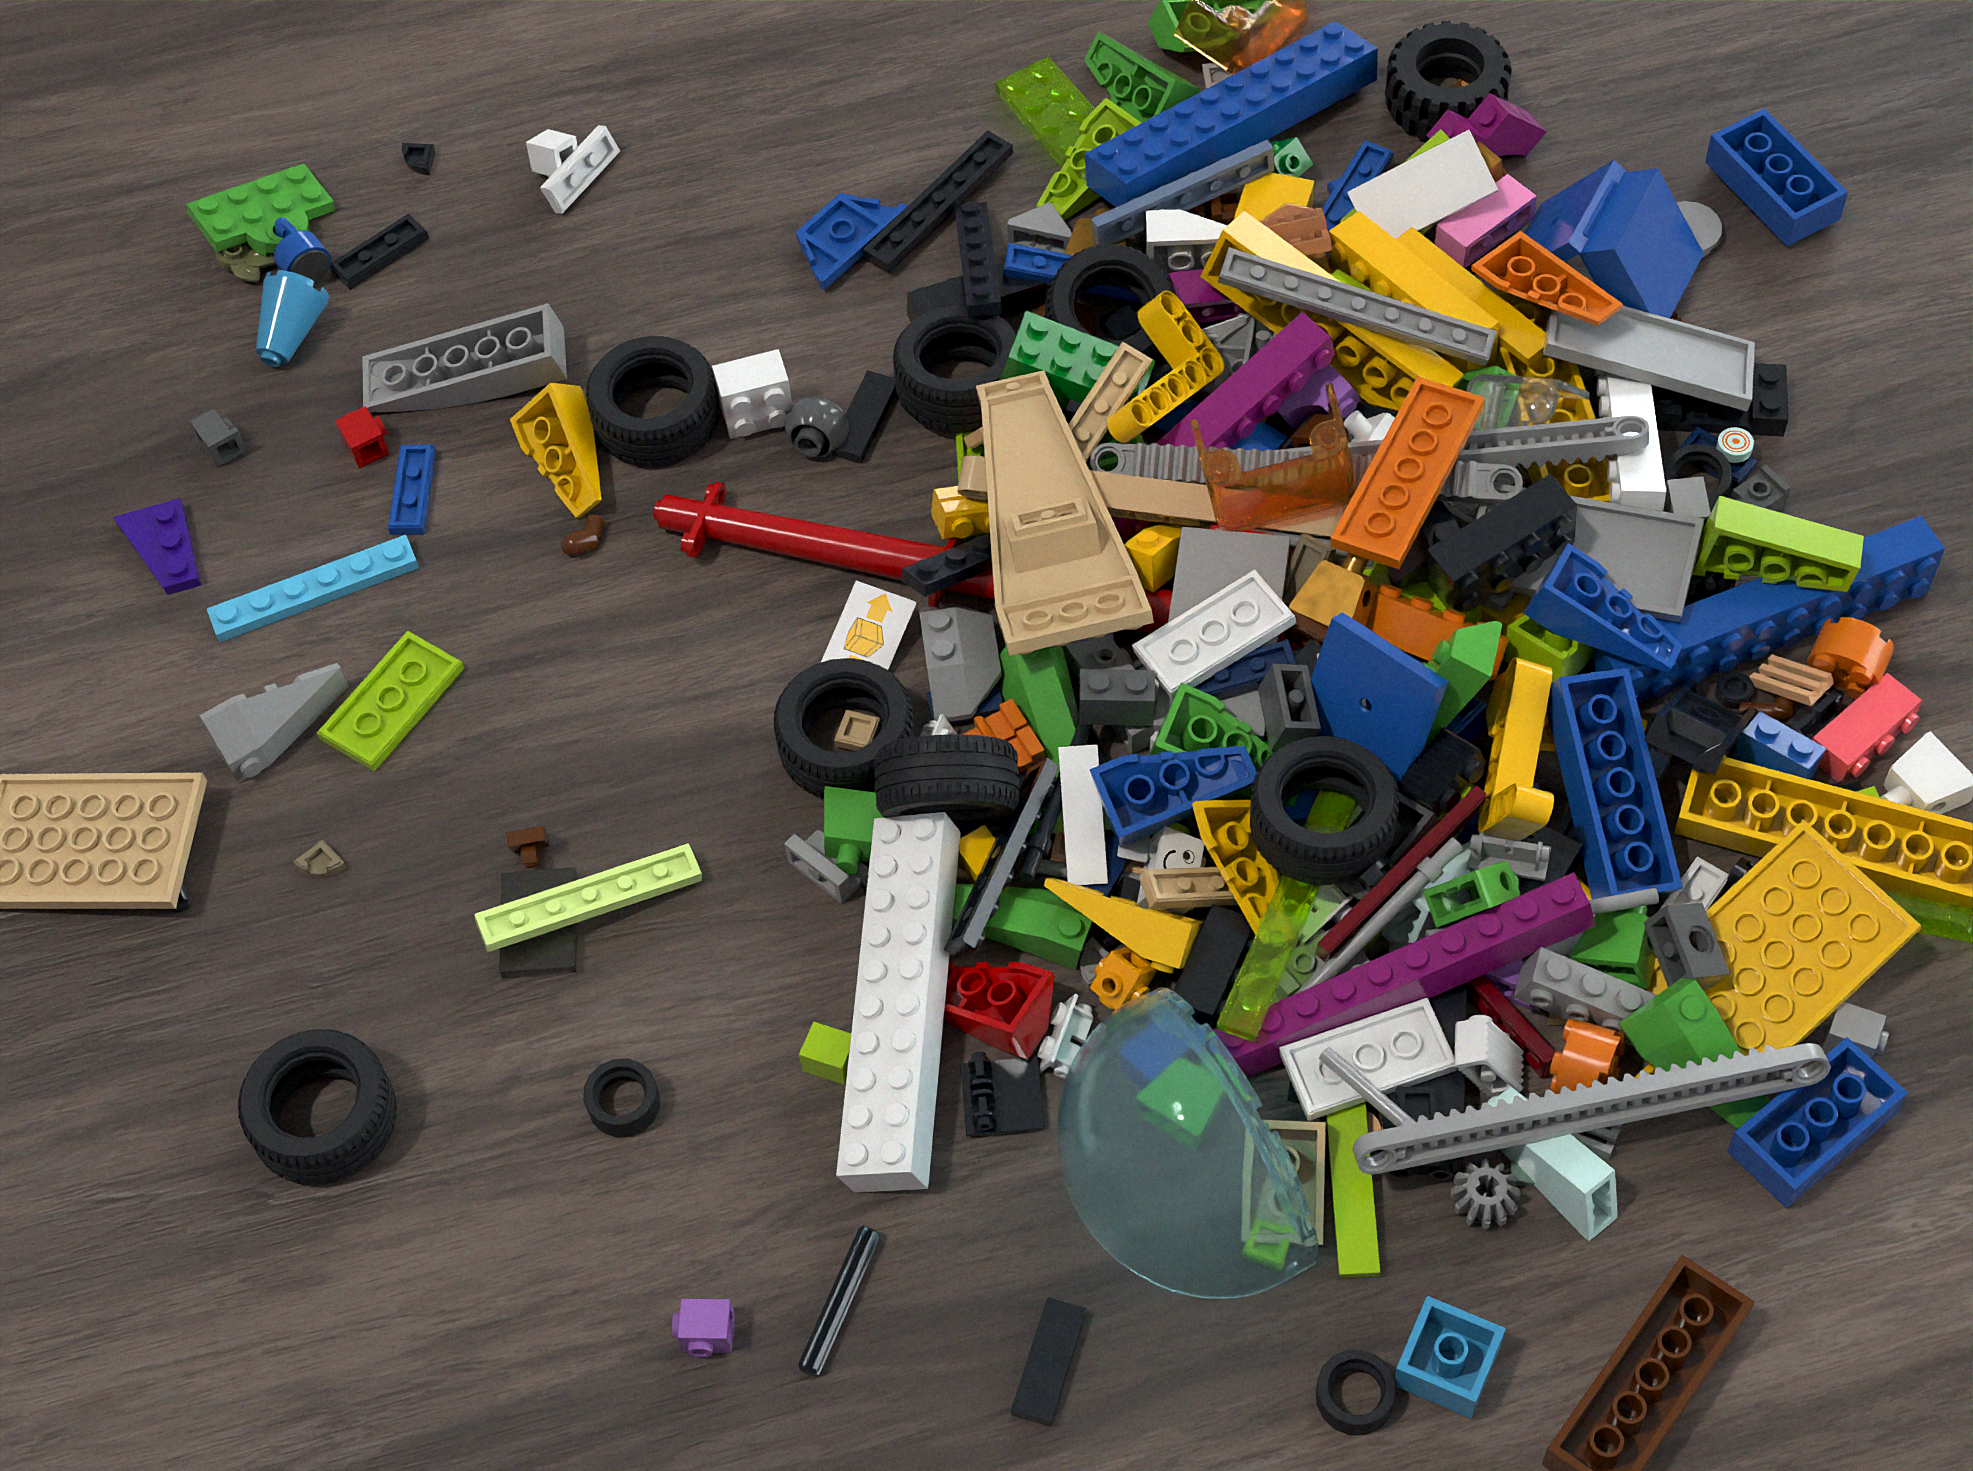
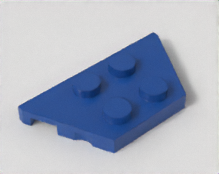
M839 193L796 231L797 242L820 288L823 290L828 288L864 255L863 248L908 206L903 203H898L897 208L880 205L879 199L857 198L855 195Z

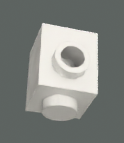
M547 129L527 141L526 146L532 172L550 177L578 147L576 136Z

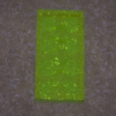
M1047 56L996 81L995 91L1062 168L1067 159L1065 156L1069 146L1074 147L1081 134L1079 128L1082 122L1095 108L1052 59Z

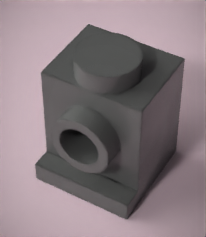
M214 408L190 421L200 444L217 468L247 452L236 426H233L228 417L221 419Z
M1764 465L1758 474L1733 489L1731 499L1780 512L1785 508L1791 487L1770 467Z

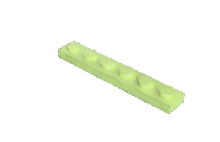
M688 843L474 914L475 922L487 952H491L702 881V872Z

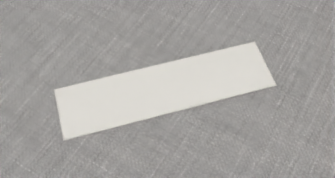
M1098 745L1058 747L1068 882L1077 885L1108 883L1102 803L1089 770L1099 766Z

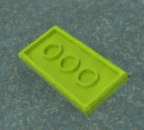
M407 631L318 730L317 735L319 739L375 772L465 669L463 662Z

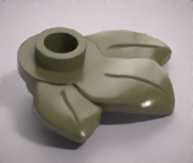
M247 242L220 252L215 251V257L220 266L225 270L232 271L237 278L244 281L259 282L260 269L276 265L274 253H268L267 257L255 252Z

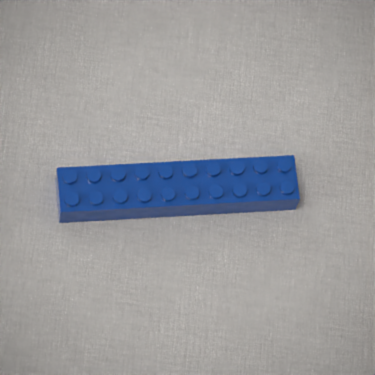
M1338 22L1329 23L1085 153L1087 186L1115 207H1118L1163 185L1183 178L1192 172L1214 164L1221 159L1243 151L1250 146L1268 140L1377 80L1378 48Z
M1919 516L1864 538L1861 567L1847 592L1798 587L1796 581L1783 580L1777 582V584L1762 583L1763 577L1685 606L1681 623L1655 618L1682 645L1675 663L1668 673L1594 648L1589 673L1629 668L1637 704L1652 697H1663L1672 689L1682 686L1689 678L1696 680L1698 683L1708 675L1716 672H1728L1739 663L1749 659H1761L1770 651L1783 646L1789 648L1799 643L1801 639L1814 634L1818 635L1823 623L1828 619H1831V623H1838L1840 617L1860 620L1866 614L1878 609L1882 611L1887 610L1901 600L1909 597L1918 598L1924 595L1931 588L1945 548L1924 518Z

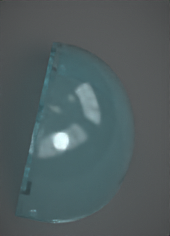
M1159 987L1128 1001L1099 1023L1083 1042L1068 1069L1059 1098L1057 1114V1146L1060 1168L1066 1189L1081 1220L1095 1239L1122 1265L1147 1281L1176 1293L1208 1299H1232L1267 1291L1317 1263V1233L1306 1218V1215L1311 1213L1305 1192L1277 1130L1270 1132L1268 1123L1262 1121L1256 1110L1263 1106L1227 1048L1207 1023L1201 1026L1194 1021L1191 1016L1195 1014L1194 1009L1183 998L1168 988Z

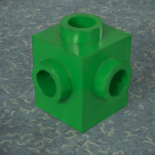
M1297 137L1270 143L1274 148V171L1271 173L1300 178L1299 176L1313 165Z

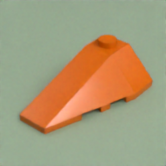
M1519 231L1475 262L1471 268L1473 272L1497 289L1595 326H1599L1622 309L1623 304L1522 231Z

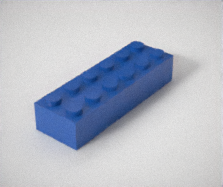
M1629 668L1557 678L1551 683L1546 710L1579 843L1583 844L1581 856L1592 899L1656 888L1659 898H1664L1682 889L1683 886L1648 745L1644 741L1646 737Z

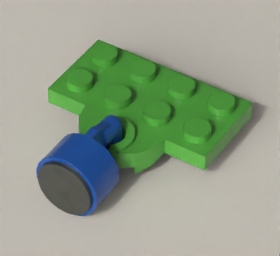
M304 163L186 204L187 214L216 252L247 242L255 252L267 257L268 253H274L275 264L280 270L305 276L313 280L314 284L327 274L331 266V255L315 234L309 231L308 220L335 211L334 201Z

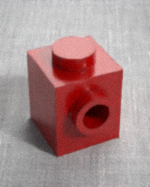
M366 406L335 420L342 441L358 468H362L389 455L383 437L387 434L386 429L379 416L372 418Z

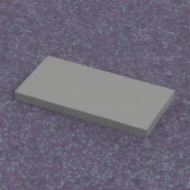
M1623 305L1621 310L1599 326L1549 308L1543 355L1748 411L1752 402L1755 342Z
M1493 484L1495 490L1503 494L1509 493L1514 488L1511 485ZM1570 496L1577 504L1575 542L1572 546L1599 562L1608 571L1605 577L1619 591L1625 588L1633 596L1630 602L1642 614H1651L1654 618L1681 623L1704 528V519ZM1480 503L1476 519L1500 504ZM1554 554L1543 561L1536 571L1530 574L1524 573L1513 579L1510 586L1504 591L1533 596L1559 555Z
M1182 527L1168 623L1254 569L1283 601L1291 543L1290 536ZM1278 635L1260 647L1277 643ZM1160 684L1153 721L1154 731H1159L1173 701ZM1258 688L1218 699L1225 705L1224 709L1239 722L1242 720L1252 727V733L1262 741L1265 740L1266 727Z

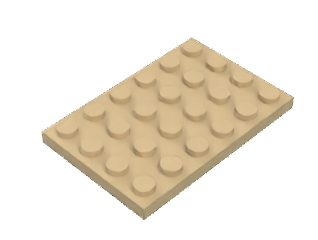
M202 772L0 774V909H176L207 784L206 777Z

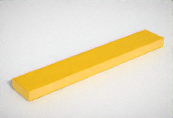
M1411 227L1396 239L1500 322L1498 343L1528 367L1543 355L1546 332L1421 233Z

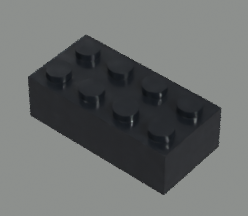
M1551 474L1547 475L1427 549L1428 586L1447 609L1458 612L1473 610L1481 603L1483 598L1493 592L1499 593L1510 586L1513 579L1524 573L1530 574L1536 571L1543 561L1554 554L1560 555L1568 543L1573 545L1576 532L1577 504Z

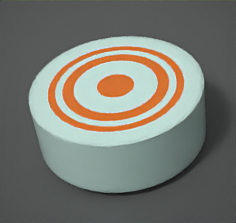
M1727 428L1720 433L1716 449L1721 451L1729 462L1739 463L1750 457L1754 440L1751 434L1742 428Z

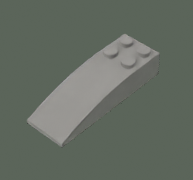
M547 303L362 356L363 407L366 406L369 413L439 409L506 397L545 386L549 383L566 380L564 327Z

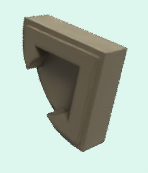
M323 839L293 861L296 869L301 873L315 878L331 877L347 869L345 863Z

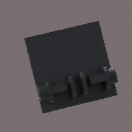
M975 1052L971 1054V1059L968 1063L960 1064L966 1137L1045 1129L1038 1056L1029 1057V1059L1015 1058L991 1061L987 1058L985 1052Z

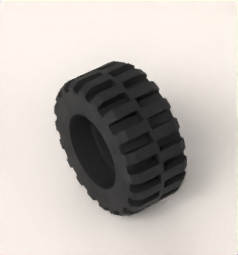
M1442 21L1438 25H1434L1433 22L1425 24L1421 30L1415 28L1407 33V37H1402L1395 44V48L1391 51L1388 58L1385 103L1387 109L1391 112V117L1398 125L1402 123V128L1409 134L1414 132L1417 134L1418 139L1427 141L1429 139L1427 137L1428 132L1447 110L1469 118L1489 93L1508 101L1512 67L1506 49L1500 46V42L1493 35L1487 36V32L1478 26L1475 29L1471 28L1469 23L1451 24V21ZM1437 77H1453L1463 80L1469 85L1458 88H1444L1433 85L1427 80Z

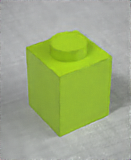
M813 1022L799 1053L802 1071L846 1085L851 1033Z

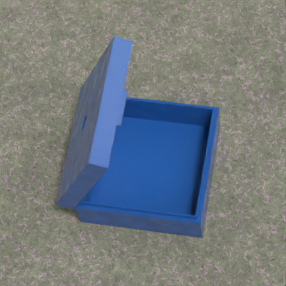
M1612 160L1540 204L1524 232L1527 236L1564 262L1579 254L1596 285L1620 301L1623 306L1671 318L1704 253L1658 168L1625 172L1626 170L1621 165Z
M1342 612L1331 619L1311 677L1321 727L1316 737L1343 738L1367 748L1388 766L1387 768L1390 769L1397 784L1398 780L1402 779L1403 774L1407 773V769L1411 768L1412 763L1416 762L1417 757L1421 756L1449 681L1421 664V661L1409 653L1398 649ZM1473 697L1448 724L1446 729L1472 743L1484 731L1487 704ZM1363 698L1366 700L1367 710L1363 707Z

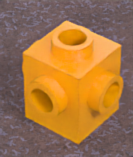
M1123 947L1111 951L1108 956L1099 962L1094 971L1096 977L1089 988L1099 995L1100 1001L1110 1009L1120 1011L1133 1006L1137 1007L1147 998L1150 992L1148 985L1157 969L1150 967L1151 962L1146 958L1141 957L1129 947Z

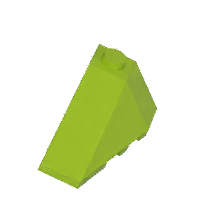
M1105 98L1082 122L1079 128L1081 133L1074 147L1069 146L1065 153L1067 159L1059 172L1054 173L1036 206L1039 207L1051 202L1061 218L1066 220L1101 197L1087 186L1085 153L1136 127L1141 122Z

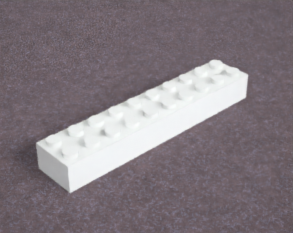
M945 812L874 819L836 1176L854 1193L928 1189L949 953L944 950V947L952 931L960 831Z

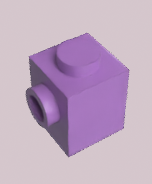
M681 1299L680 1313H674L672 1335L673 1338H678L683 1352H688L689 1355L694 1357H709L712 1353H732L735 1313L730 1299Z

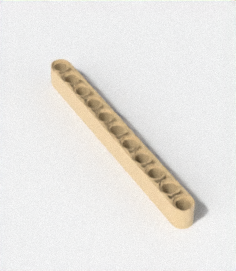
M969 455L962 458L957 490L959 495L973 499L988 500L985 457ZM1090 470L1112 517L1211 529L1212 525L1239 529L1248 527L1296 535L1308 534L1312 537L1330 540L1332 533L1347 508V505L1335 501Z

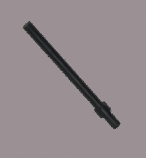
M1078 722L1070 746L1086 745L1093 725L1079 724ZM1060 772L1035 834L1030 836L1026 847L1028 854L1020 873V877L1025 881H1034L1041 860L1047 857L1052 845L1050 837L1062 808Z

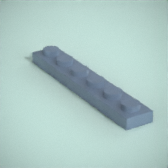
M1268 140L1262 141L1203 169L1192 172L1183 178L1163 185L1152 192L1132 199L1112 210L1101 213L1091 219L1093 242L1096 246L1100 244L1103 246L1105 244L1112 245L1145 230L1146 211L1161 209L1187 211L1273 172V146Z

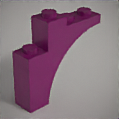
M1489 93L1469 118L1447 110L1428 132L1427 137L1429 139L1432 138L1441 129L1451 139L1470 130L1476 143L1480 141L1498 157L1514 154L1527 156L1548 131L1527 110Z

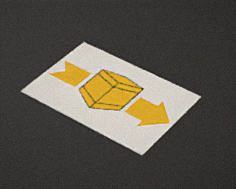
M856 581L821 662L831 659L854 658L870 661L888 670L917 602Z

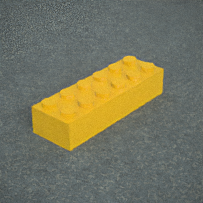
M1358 211L1329 230L1332 250L1328 251L1330 275L1339 269L1367 286L1374 293L1497 331L1486 366L1438 352L1439 356L1461 372L1497 365L1500 322L1362 212Z

